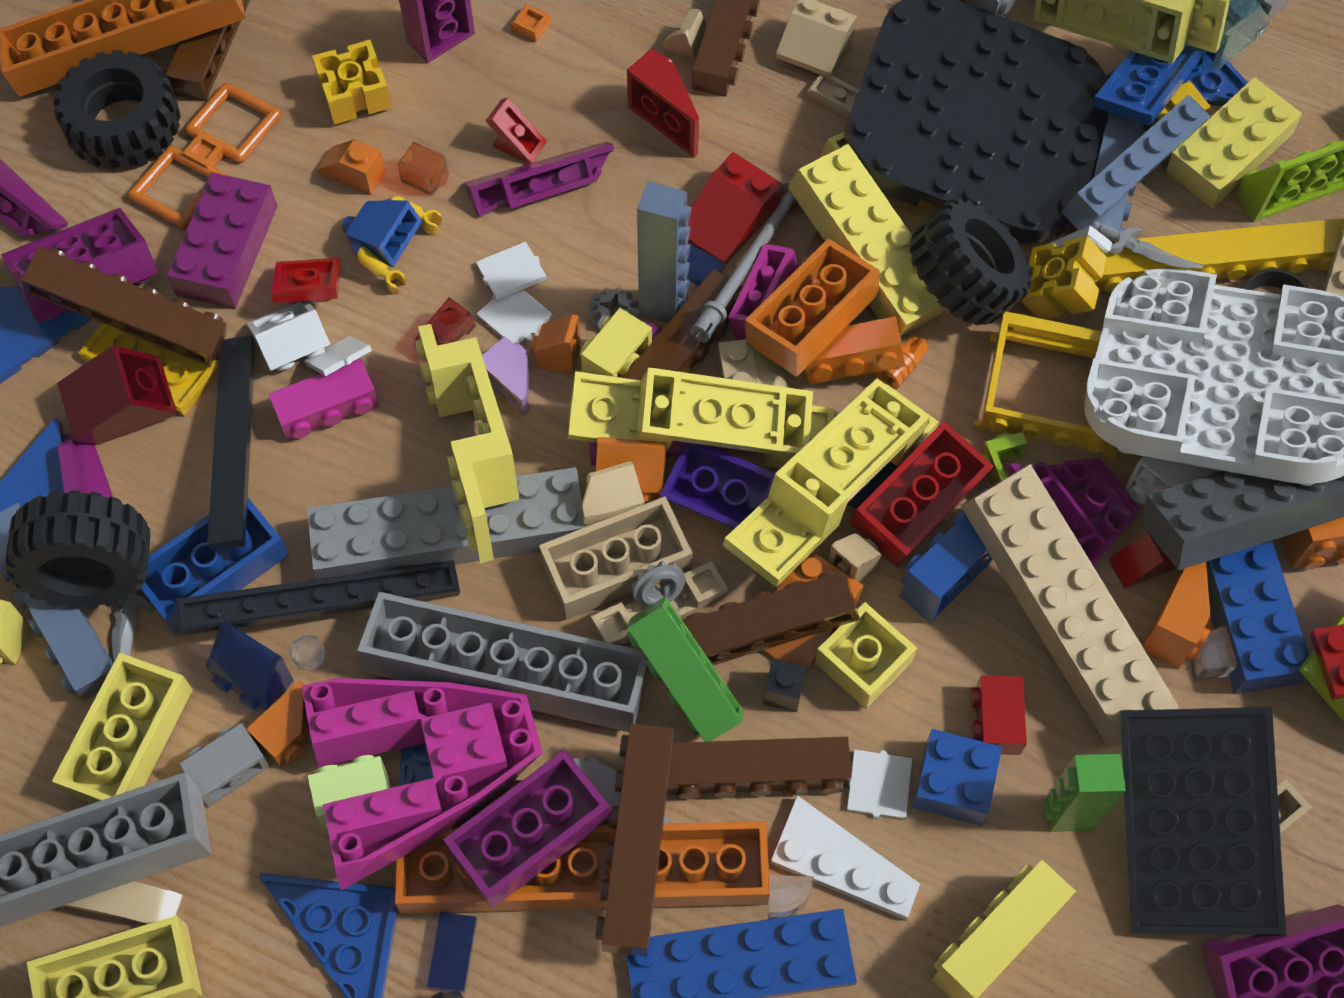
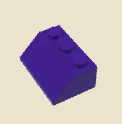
M685 442L660 494V498L666 496L669 502L735 529L768 498L775 473L709 445Z

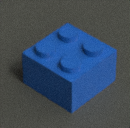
M931 729L925 744L911 808L982 826L989 814L1002 747Z

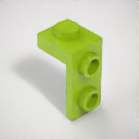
M1023 432L1016 434L1002 433L993 440L985 442L981 455L994 465L988 473L991 482L990 487L1007 477L1001 463L1022 458L1027 446Z

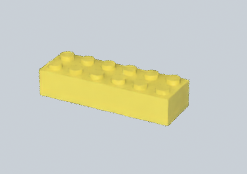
M849 144L798 169L788 189L824 241L827 239L832 240L880 270L879 294L868 304L878 319L896 316L900 336H903L940 315L946 309V307L943 308L937 302L938 299L933 294L931 295L927 291L926 284L923 280L919 279L917 275L918 270L912 264V253H910L912 234Z

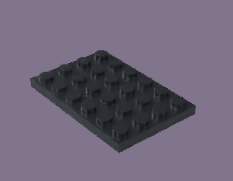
M1272 707L1120 710L1123 775L1126 789L1124 798L1131 933L1287 935Z

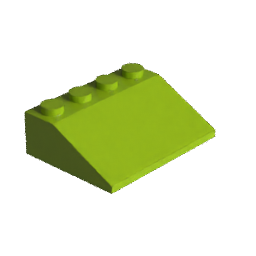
M1344 140L1340 142L1332 141L1321 149L1312 152L1307 150L1296 158L1288 161L1280 160L1266 169L1260 171L1252 170L1242 177L1235 195L1253 223L1344 190Z

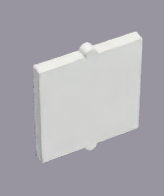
M526 241L476 262L483 276V284L489 286L496 300L547 280L546 274L539 264V257L534 256Z
M524 289L499 300H496L493 295L492 300L476 314L477 318L501 338L505 336L513 344L517 342L520 345L531 336H537L542 324L547 323L553 317V314Z
M348 336L334 345L326 347L323 353L304 361L311 369L327 376L339 368L351 364L352 361L371 352L372 349L370 345L352 336Z
M854 749L847 811L870 814L874 819L883 816L905 820L912 758L888 755L884 750L880 753Z

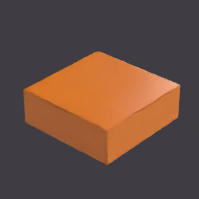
M526 4L511 22V30L537 42L552 23L551 15Z

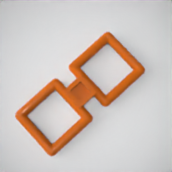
M223 83L185 126V134L194 140L184 151L175 146H168L128 192L129 200L182 229L187 228L204 189L187 209L180 214L145 195L144 193L173 160L208 179L211 172L226 175L214 168L224 156L238 163L243 162L281 118V111L231 83ZM228 96L265 115L238 149L201 129Z

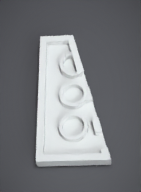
M797 795L770 864L907 920L920 883Z

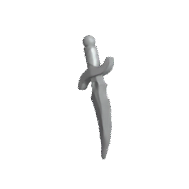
M1098 221L1092 225L1099 233L1115 243L1111 245L1108 253H1120L1127 247L1133 253L1143 254L1151 260L1183 268L1204 267L1202 264L1174 256L1149 242L1135 239L1134 237L1141 236L1142 228L1131 227L1121 232L1108 225H1101Z
M137 592L125 601L118 600L116 603L118 608L113 614L116 623L112 629L111 637L114 661L119 652L130 656L133 637L138 624L135 617L136 606L144 608L148 614L152 613L150 603L144 597L137 595Z

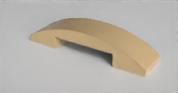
M710 561L684 573V588L670 603L680 618L684 619L728 591V587L713 562ZM636 601L626 606L621 602L591 616V621L603 642L621 645L630 642L627 637V626L630 618L647 607L639 605Z
M133 881L58 908H74L133 921L137 925L143 926L178 915L183 895Z

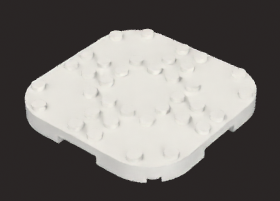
M1176 268L1146 270L1143 276L1136 278L1134 281L1127 277L1114 288L1104 317L1103 330L1096 356L1093 358L1084 403V412L1089 425L1103 440L1126 454L1132 453L1232 473L1299 483L1304 486H1311L1315 483L1327 482L1344 476V297L1322 290L1283 285L1281 295L1215 285L1217 274Z

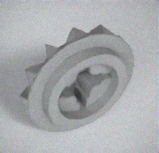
M605 287L603 292L595 293L593 300L589 303V317L593 325L600 330L603 321L610 316L609 308L615 302H617L619 308L638 319L639 304L631 291H622L620 287L609 290Z
M660 561L656 567L649 565L646 572L637 573L638 580L631 584L633 588L632 595L636 602L643 607H648L665 596L670 602L674 600L684 588L685 575L675 562L666 564L664 561ZM658 580L661 582V588L659 589L654 584Z

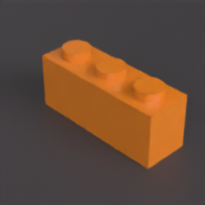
M897 317L847 326L805 368L809 385L904 367L905 360Z

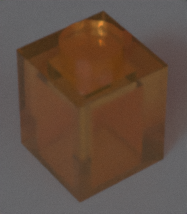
M414 141L397 163L401 182L431 196L434 195L439 187L445 185L449 176L445 156Z

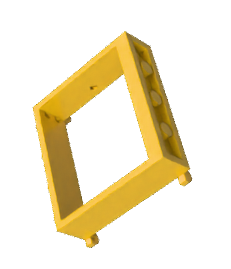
M1005 312L1002 316L998 333L991 331L990 341L996 342L982 418L981 420H974L973 428L980 431L991 428L993 429L992 431L998 433L1010 432L1016 434L1023 432L1026 439H1043L1052 441L1059 446L1085 448L1089 452L1097 454L1103 452L1102 455L1104 457L1115 458L1117 449H1112L1113 445L1103 440L1091 427L993 407L1005 340L1095 358L1102 331Z

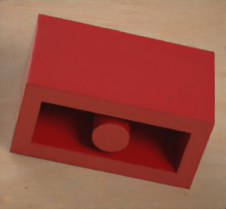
M981 675L976 687H971L970 705L971 708H976L977 721L973 720L972 739L1001 746V754L1021 755L1027 745L1023 676Z

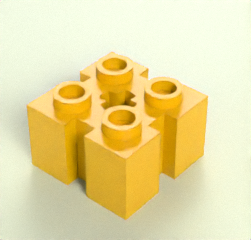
M371 40L347 46L348 52L337 55L334 49L312 56L317 77L334 125L356 119V112L367 109L370 115L392 108L388 86L381 67H379Z
M1088 236L1065 240L1064 247L1061 248L1055 243L1033 247L1028 264L1032 272L1031 285L1028 294L1021 302L1037 318L1041 319L1060 317L1066 309L1071 314L1094 311L1099 293V288L1094 283L1102 278L1107 257Z

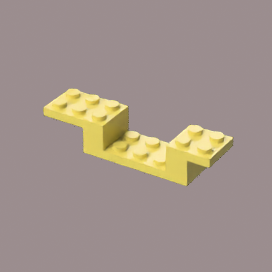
M1036 0L1033 20L1173 64L1186 45L1212 53L1217 52L1220 48L1230 0Z
M431 324L418 326L420 340L415 341L418 359L425 361L419 367L423 383L430 382V386L425 387L429 405H436L439 418L472 410L475 420L481 419L482 421L477 423L479 435L451 441L453 456L447 457L451 477L457 476V479L451 480L455 499L458 502H463V504L458 505L462 524L466 528H471L470 530H465L470 551L477 550L480 563L492 561L494 557L484 508L520 499L513 453L476 337L437 346Z
M649 367L641 381L575 371L567 439L597 443L598 437L666 442V451L674 440L764 453L763 466L782 468L834 419L835 408L812 405L813 391Z
M876 379L775 473L768 498L725 537L723 546L777 587L839 526L847 503L889 461L899 467L937 428L939 421L888 384L886 385L879 379Z

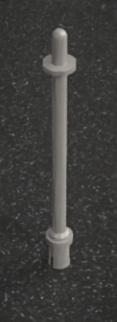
M787 180L783 183L782 200L714 301H707L703 305L700 317L690 329L691 335H694L699 330L694 336L696 340L707 342L717 325L724 322L727 317L725 307L756 262L764 244H768L793 204H799L788 189L792 180Z

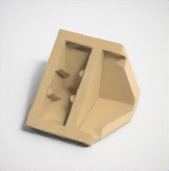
M631 461L588 474L586 479L588 484L581 505L583 523L590 526L644 505L634 464Z

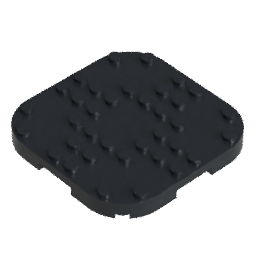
M902 0L889 10L881 25L858 94L845 126L843 144L844 146L849 144L885 195L914 206H918L920 200L939 207L950 200H970L973 204L983 206L988 213L994 214L997 220L1009 229L1008 232L1012 237L1016 238L1018 243H1043L1045 238L1055 235L1058 237L1069 228L1072 223L1061 213V210L1091 180L1108 115L1107 111L1093 106L1094 98L1108 79L1100 65L1083 47L1076 46L1068 41L959 0Z

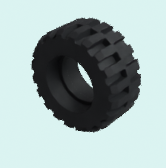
M112 50L111 54H105L104 52L96 53L94 58L88 60L86 57L79 61L80 65L78 67L72 66L66 73L67 78H62L57 86L58 92L54 95L53 103L56 120L70 148L73 149L80 159L86 160L88 164L99 167L101 164L103 169L115 170V167H121V170L132 169L131 166L136 164L140 166L148 164V159L152 157L156 159L163 153L162 149L164 147L170 146L174 140L172 135L177 134L180 126L178 122L181 118L180 109L169 79H167L163 69L157 66L153 60L145 56L141 58L140 54L130 51L128 54H124L121 50ZM123 100L140 102L132 113L123 118L112 121L95 119L102 109L112 103Z
M957 199L946 202L918 226L912 234L910 243L911 260L913 266H916L918 270L917 275L919 279L924 281L927 291L938 299L937 302L943 308L949 309L950 314L956 318H963V321L966 323H975V325L993 323L1026 297L1032 279L1030 277V265L1026 263L1027 257L1024 251H1021L1016 238L1012 237L1008 232L1009 229L1004 224H1001L994 214L988 213L983 206L973 204L970 200Z
M70 490L69 493H61L60 491L50 492L46 497L39 495L34 497L29 503L23 504L12 516L5 560L6 573L21 592H28L31 598L38 601L41 599L45 600L51 605H67V608H78V606L98 608L99 605L104 604L106 606L114 605L118 600L125 601L133 594H136L147 579L151 537L150 528L143 516L128 503L124 505L120 499L112 496L107 498L103 497L101 493L92 491L90 494L80 493V490Z

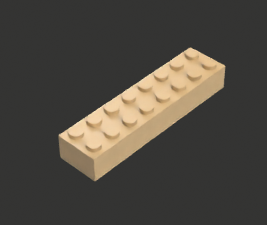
M1031 464L1014 472L960 505L1106 746L1122 745L1120 710L1180 708Z

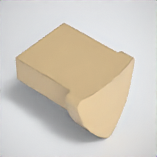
M689 9L680 29L669 34L662 47L676 55L696 59L707 27L701 10Z

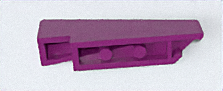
M602 142L466 181L464 185L478 216H482L506 203L508 208L512 209L596 182L602 172L601 168L607 156L614 150V145L610 142Z
M0 159V220L21 237H30L66 228L68 222Z
M72 433L62 435L63 442L58 444V453L64 493H69L70 490H80V493L90 494L92 491L101 493L103 497H113L95 444L74 441Z

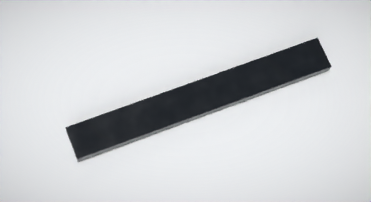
M252 335L224 339L220 347L207 541L211 551L244 547L246 544L255 341Z
M454 560L178 598L176 599L180 635L373 608L379 592L419 601L459 596L460 587Z

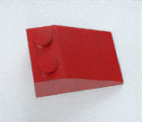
M651 48L627 69L628 108L692 157L698 155L699 116L675 65L666 55H661Z
M732 152L713 172L691 206V215L688 226H691V232L688 242L725 266L774 212L781 201L783 183L735 152Z

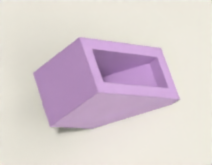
M504 336L485 352L482 357L492 388L524 416L529 410L528 353L522 345L517 342L513 344Z

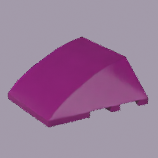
M1101 458L1066 460L1063 464L1047 465L1045 462H1037L1035 466H1032L1094 566L1139 513L1140 508ZM1019 463L1009 464L1007 467L1008 476L1024 467H1020Z

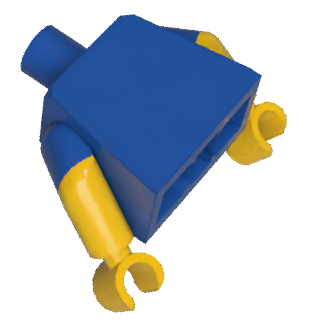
M400 196L380 201H367L356 217L347 216L342 224V229L352 244L351 250L358 261L378 278L380 276L385 278L387 288L393 294H398L399 289L391 282L399 280L406 285L405 276L401 271H390L387 267L395 266L422 221L424 222V231L430 235L438 233V226L435 223L441 225L442 216L437 210H429L425 213L422 211V207Z

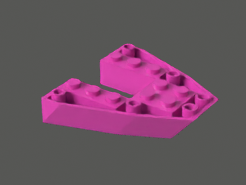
M335 678L302 686L311 741L318 768L354 760L364 755H376L425 743L433 777L432 779L323 804L334 867L341 891L447 832L508 787L543 753L526 694L451 682Z

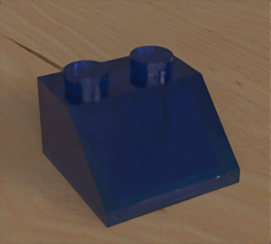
M227 621L221 624L206 664V668L213 677L210 681L225 693H228L231 689L239 694L238 700L249 709L256 711L257 708L266 711L286 692L294 681L281 656Z

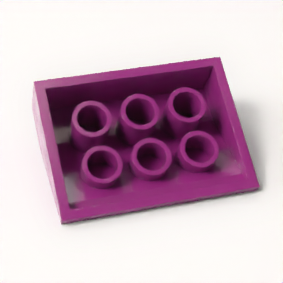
M120 207L1 254L37 323L53 320L60 313L69 310L29 294L24 290L21 280L38 246L47 250L49 248L58 249L64 252L69 259L78 263L81 261L90 262L97 266L100 272L110 276L113 273L124 276L130 281V284L146 282L152 275L158 273L145 239Z
M1336 904L1286 919L1287 935L1232 934L1201 943L1209 979L1216 998H1344V907Z

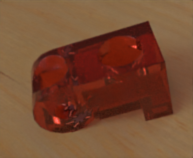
M450 297L425 324H431L437 346L456 342L464 334L469 335L476 327L471 313ZM418 333V335L416 336L415 341L420 340V335H419V333Z

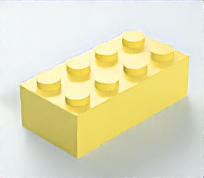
M1254 77L1172 152L1166 172L1213 209L1241 183V179L1246 173L1255 170L1294 134L1302 113Z
M119 652L52 782L64 794L90 804L145 786L193 691L184 676Z
M1043 860L1034 868L1027 864L1007 887L1011 893L1008 894L1003 889L983 912L986 919L983 920L980 916L976 917L958 939L962 944L958 947L953 942L933 965L937 972L931 980L949 998H978L1074 895L1076 890Z
M177 915L27 962L33 998H198L203 996L188 926Z

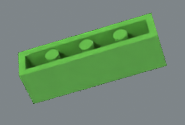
M666 596L630 618L627 626L629 641L636 650L642 649L648 658L646 663L650 672L656 679L661 677L668 687L666 693L670 701L677 708L681 706L687 715V725L695 736L700 735L705 742H710L742 723V707Z
M1121 754L1075 755L1068 766L1064 768L1062 775L1056 780L1053 788L1049 790L1046 799L1042 801L1043 818L1045 821H1049L1050 832L1093 831L1126 791Z

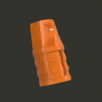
M910 336L905 342H902L905 366L875 372L876 377L884 384H888L894 390H897L912 371L917 368L918 363L929 347L924 338Z

